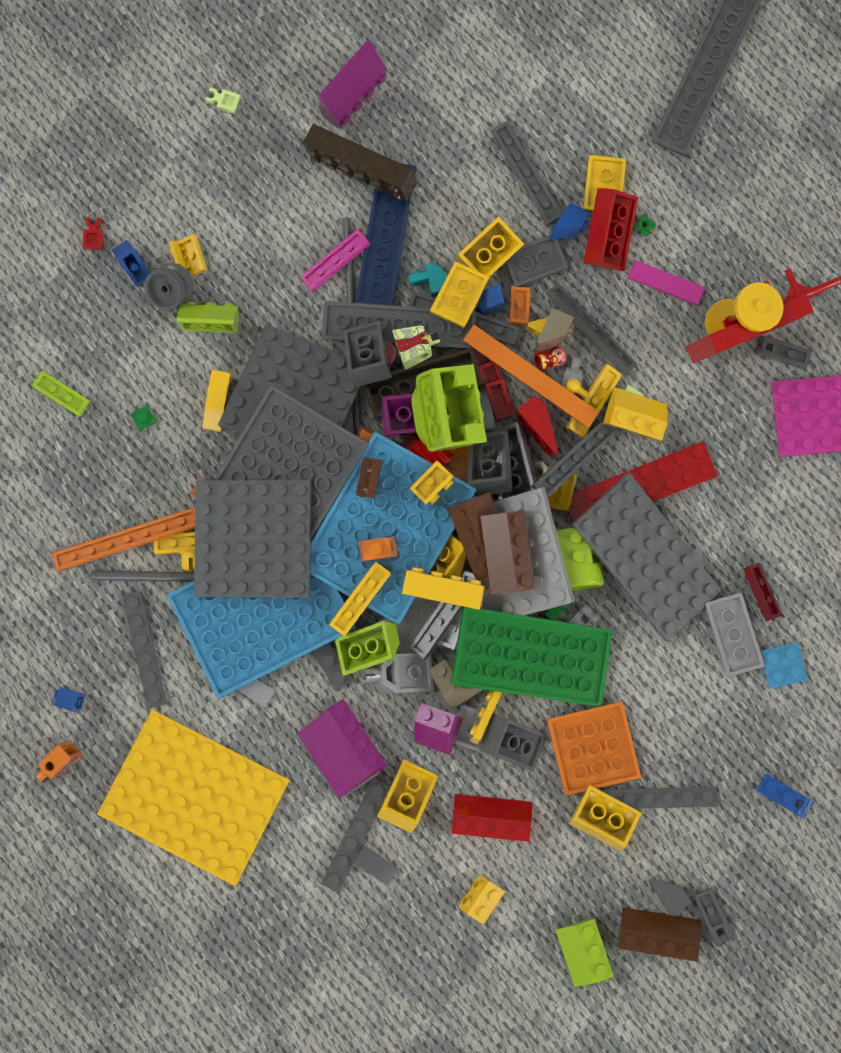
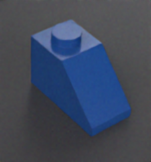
M571 202L554 226L549 238L553 240L577 237L581 230L584 232L590 222L587 219L590 213Z
M128 240L112 249V252L134 285L137 287L145 282L150 273Z
M496 284L483 291L475 307L476 311H480V314L483 315L503 311L504 298L500 284Z
M60 687L59 690H56L53 701H55L54 706L80 713L86 694Z

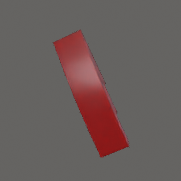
M473 349L484 382L483 385L496 420L514 415L498 365Z

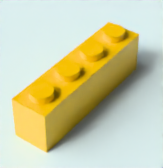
M412 567V570L406 571L402 594L481 609L486 586L481 585L482 581L470 579V582L462 581V577L451 575L450 578L443 577V573L431 571V574L423 573L424 569Z

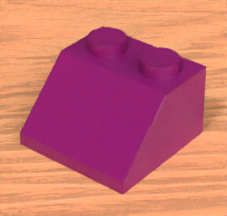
M412 394L382 397L381 421L384 437L417 433L412 410Z
M421 703L415 719V743L450 755L463 718Z

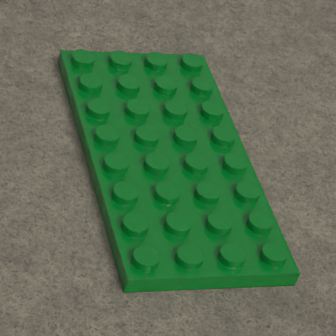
M463 606L451 684L601 707L613 630Z

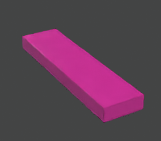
M357 229L300 278L314 292L370 245L369 241Z
M637 260L634 261L627 278L698 306L705 289L701 285Z

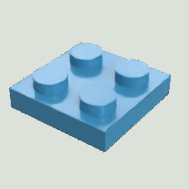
M798 642L760 651L765 665L763 668L769 689L808 680Z

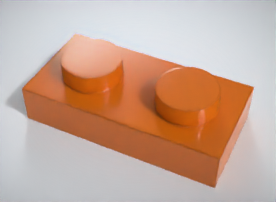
M511 286L509 324L527 326L529 323L530 288Z

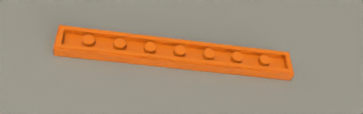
M473 325L463 339V342L585 427L589 428L599 414V411L477 326Z
M195 507L53 552L52 556L56 571L60 572L194 529Z

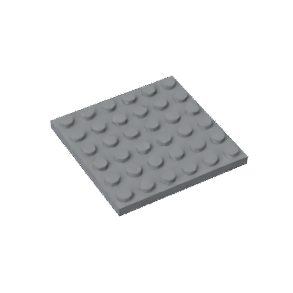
M545 487L495 501L498 513L525 510L535 589L489 595L488 580L483 579L481 585L486 586L481 609L523 616L575 602ZM454 528L451 535L460 541L456 528ZM466 556L462 573L463 570L473 573Z

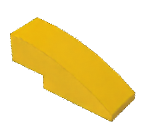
M218 370L211 371L202 429L222 431L218 423L228 403V393L232 379L231 373Z

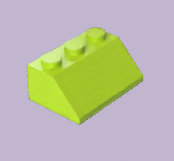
M196 302L180 304L177 323L182 331L238 333L239 309L234 304L224 303L223 306H217L215 303L210 302L204 305H197Z
M382 621L346 634V636L336 638L335 642L342 675L346 676L394 659L400 643L396 623Z
M593 917L555 929L574 987L594 984L614 977Z

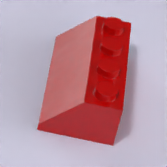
M597 188L583 263L601 268L625 271L639 197L615 189Z
M455 794L451 834L530 842L532 802Z

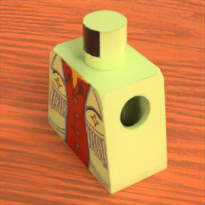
M423 326L392 331L405 370L432 356L431 346L440 343L438 333L434 332L426 335Z

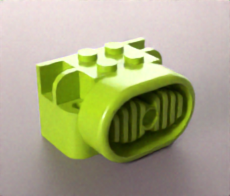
M474 364L435 368L417 375L416 388L412 394V410L416 432L420 440L427 445L429 451L455 449L487 442L483 421L484 413L481 409L480 391L477 386Z
M576 529L556 530L572 591L603 586V563Z

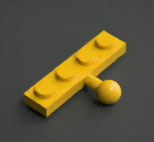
M605 364L588 392L581 387V383L577 379L568 380L566 389L573 394H579L583 397L584 402L600 412L622 374L609 364ZM571 418L566 426L568 430L580 438H583L589 429L574 418Z

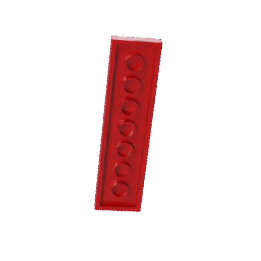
M704 441L574 492L568 514L573 523L626 473H630L652 502L716 478L718 474Z

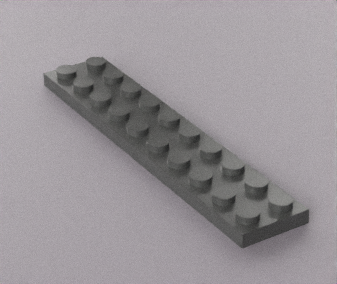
M720 0L652 139L653 143L686 157L762 0Z

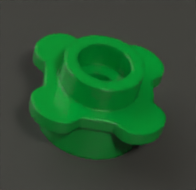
M643 214L640 216V220L634 223L633 227L642 236L646 237L651 229L656 227V223Z

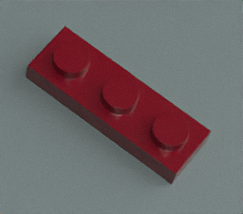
M759 562L743 568L745 577L751 586L753 596L758 602L765 621L767 622L782 616Z

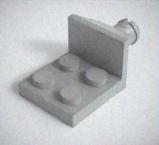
M416 653L396 654L392 660L361 670L360 675H369L360 677L362 683L373 682V685L381 694L434 691L433 677L429 672V669L432 668L431 653L427 659L421 658Z

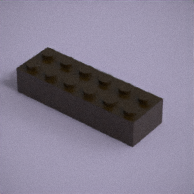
M314 123L303 141L306 152L310 155L312 161L316 163L323 162L329 169L333 171L338 169L346 177H355L363 185L368 186L370 184L381 193L387 192L398 201L402 199L407 202L418 183L411 168Z
M473 348L418 363L406 370L402 368L392 371V378L363 385L374 421L381 419L382 397L412 394L416 388L417 375L431 369L474 364L478 389L483 388L484 382Z

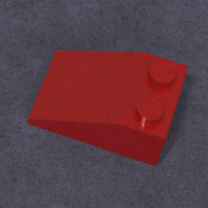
M534 395L517 410L515 418L553 460L556 458L558 448L546 409L547 405L541 398L537 399Z

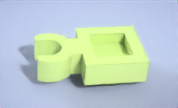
M209 88V93L215 96L213 98L206 97L207 103H217V109L232 114L236 113L241 99L239 94L224 89L220 94L216 89Z

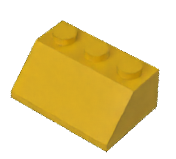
M498 216L457 254L455 259L460 264L490 277L524 243Z
M614 387L603 424L645 438L662 441L668 423L667 404Z
M589 785L568 824L621 852L626 848L642 813Z

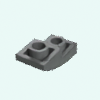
M364 845L353 860L356 865L386 886H388L398 871L395 866Z

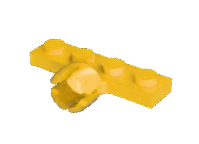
M195 532L179 533L154 541V554L179 553L181 555L182 569L187 572H193L195 568Z

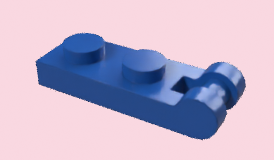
M768 774L764 775L756 790L803 819L807 816L806 811L809 806L812 807L814 803L811 799ZM797 800L802 802L800 808L794 806Z

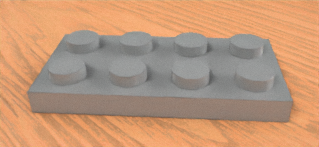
M742 592L705 603V610L726 677L765 667Z

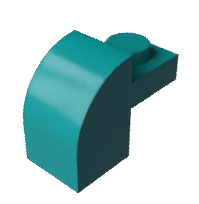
M425 264V272L417 270L412 272V275H408L410 287L429 283L432 297L438 296L447 278L446 272L435 264Z

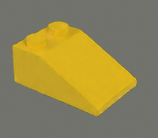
M450 535L429 574H431V571L443 573V577L450 578L451 575L461 577L466 553L462 543L454 536Z
M403 759L377 817L413 833L438 779V775Z

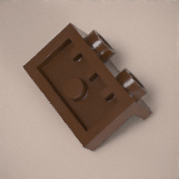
M363 458L356 490L357 496L375 499L382 466L381 459Z

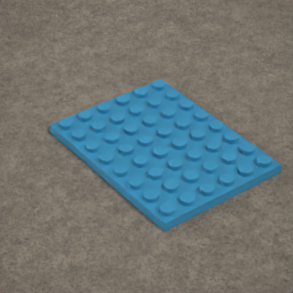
M374 432L369 445L311 542L310 574L350 597L375 562L379 563L392 574L367 607L400 625L416 597L402 594L406 571L412 570V567L424 569L423 573L429 574L455 528L448 508L458 502L472 498L477 489L454 477L452 479L454 483L446 491L442 489L438 493L440 497L433 504L429 502L426 505L410 487L433 464L379 433ZM364 457L382 460L375 499L356 495ZM395 537L398 556L361 562L358 542Z
M311 574L310 598L194 597V581L167 594L217 699L343 636L329 625L345 604L339 591ZM355 623L349 630V632L357 629Z

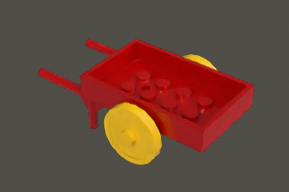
M791 268L784 270L790 285L786 299L781 298L778 291L766 280L747 285L740 290L735 300H719L710 306L705 316L704 324L708 335L686 346L692 363L699 362L813 313L814 310L809 298L840 285L841 276L815 287L807 288L797 283Z

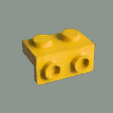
M192 234L179 241H169L170 253L175 263L185 267L192 277L207 270L197 235Z
M436 461L410 489L426 505L429 502L433 504L440 497L438 493L442 489L446 491L454 483L452 481L454 476Z
M574 473L547 498L550 508L561 511L569 510L577 474Z
M479 875L466 896L463 897L459 908L484 925L505 891L484 876Z

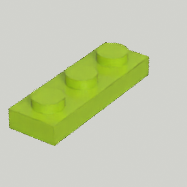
M41 371L32 385L34 389L79 417L82 416L90 404V400L44 371Z

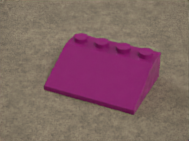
M369 40L361 46L319 94L322 116L338 129L349 122L350 115L354 111L358 112L364 99H369L375 91L374 88L378 84L381 85L387 77L386 67Z
M344 699L329 707L298 733L299 738L339 799L388 767Z

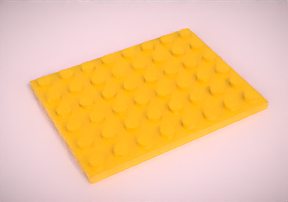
M152 709L97 815L236 886L290 780Z

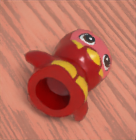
M559 346L534 354V363L542 372H546L548 366H560L566 361V352Z

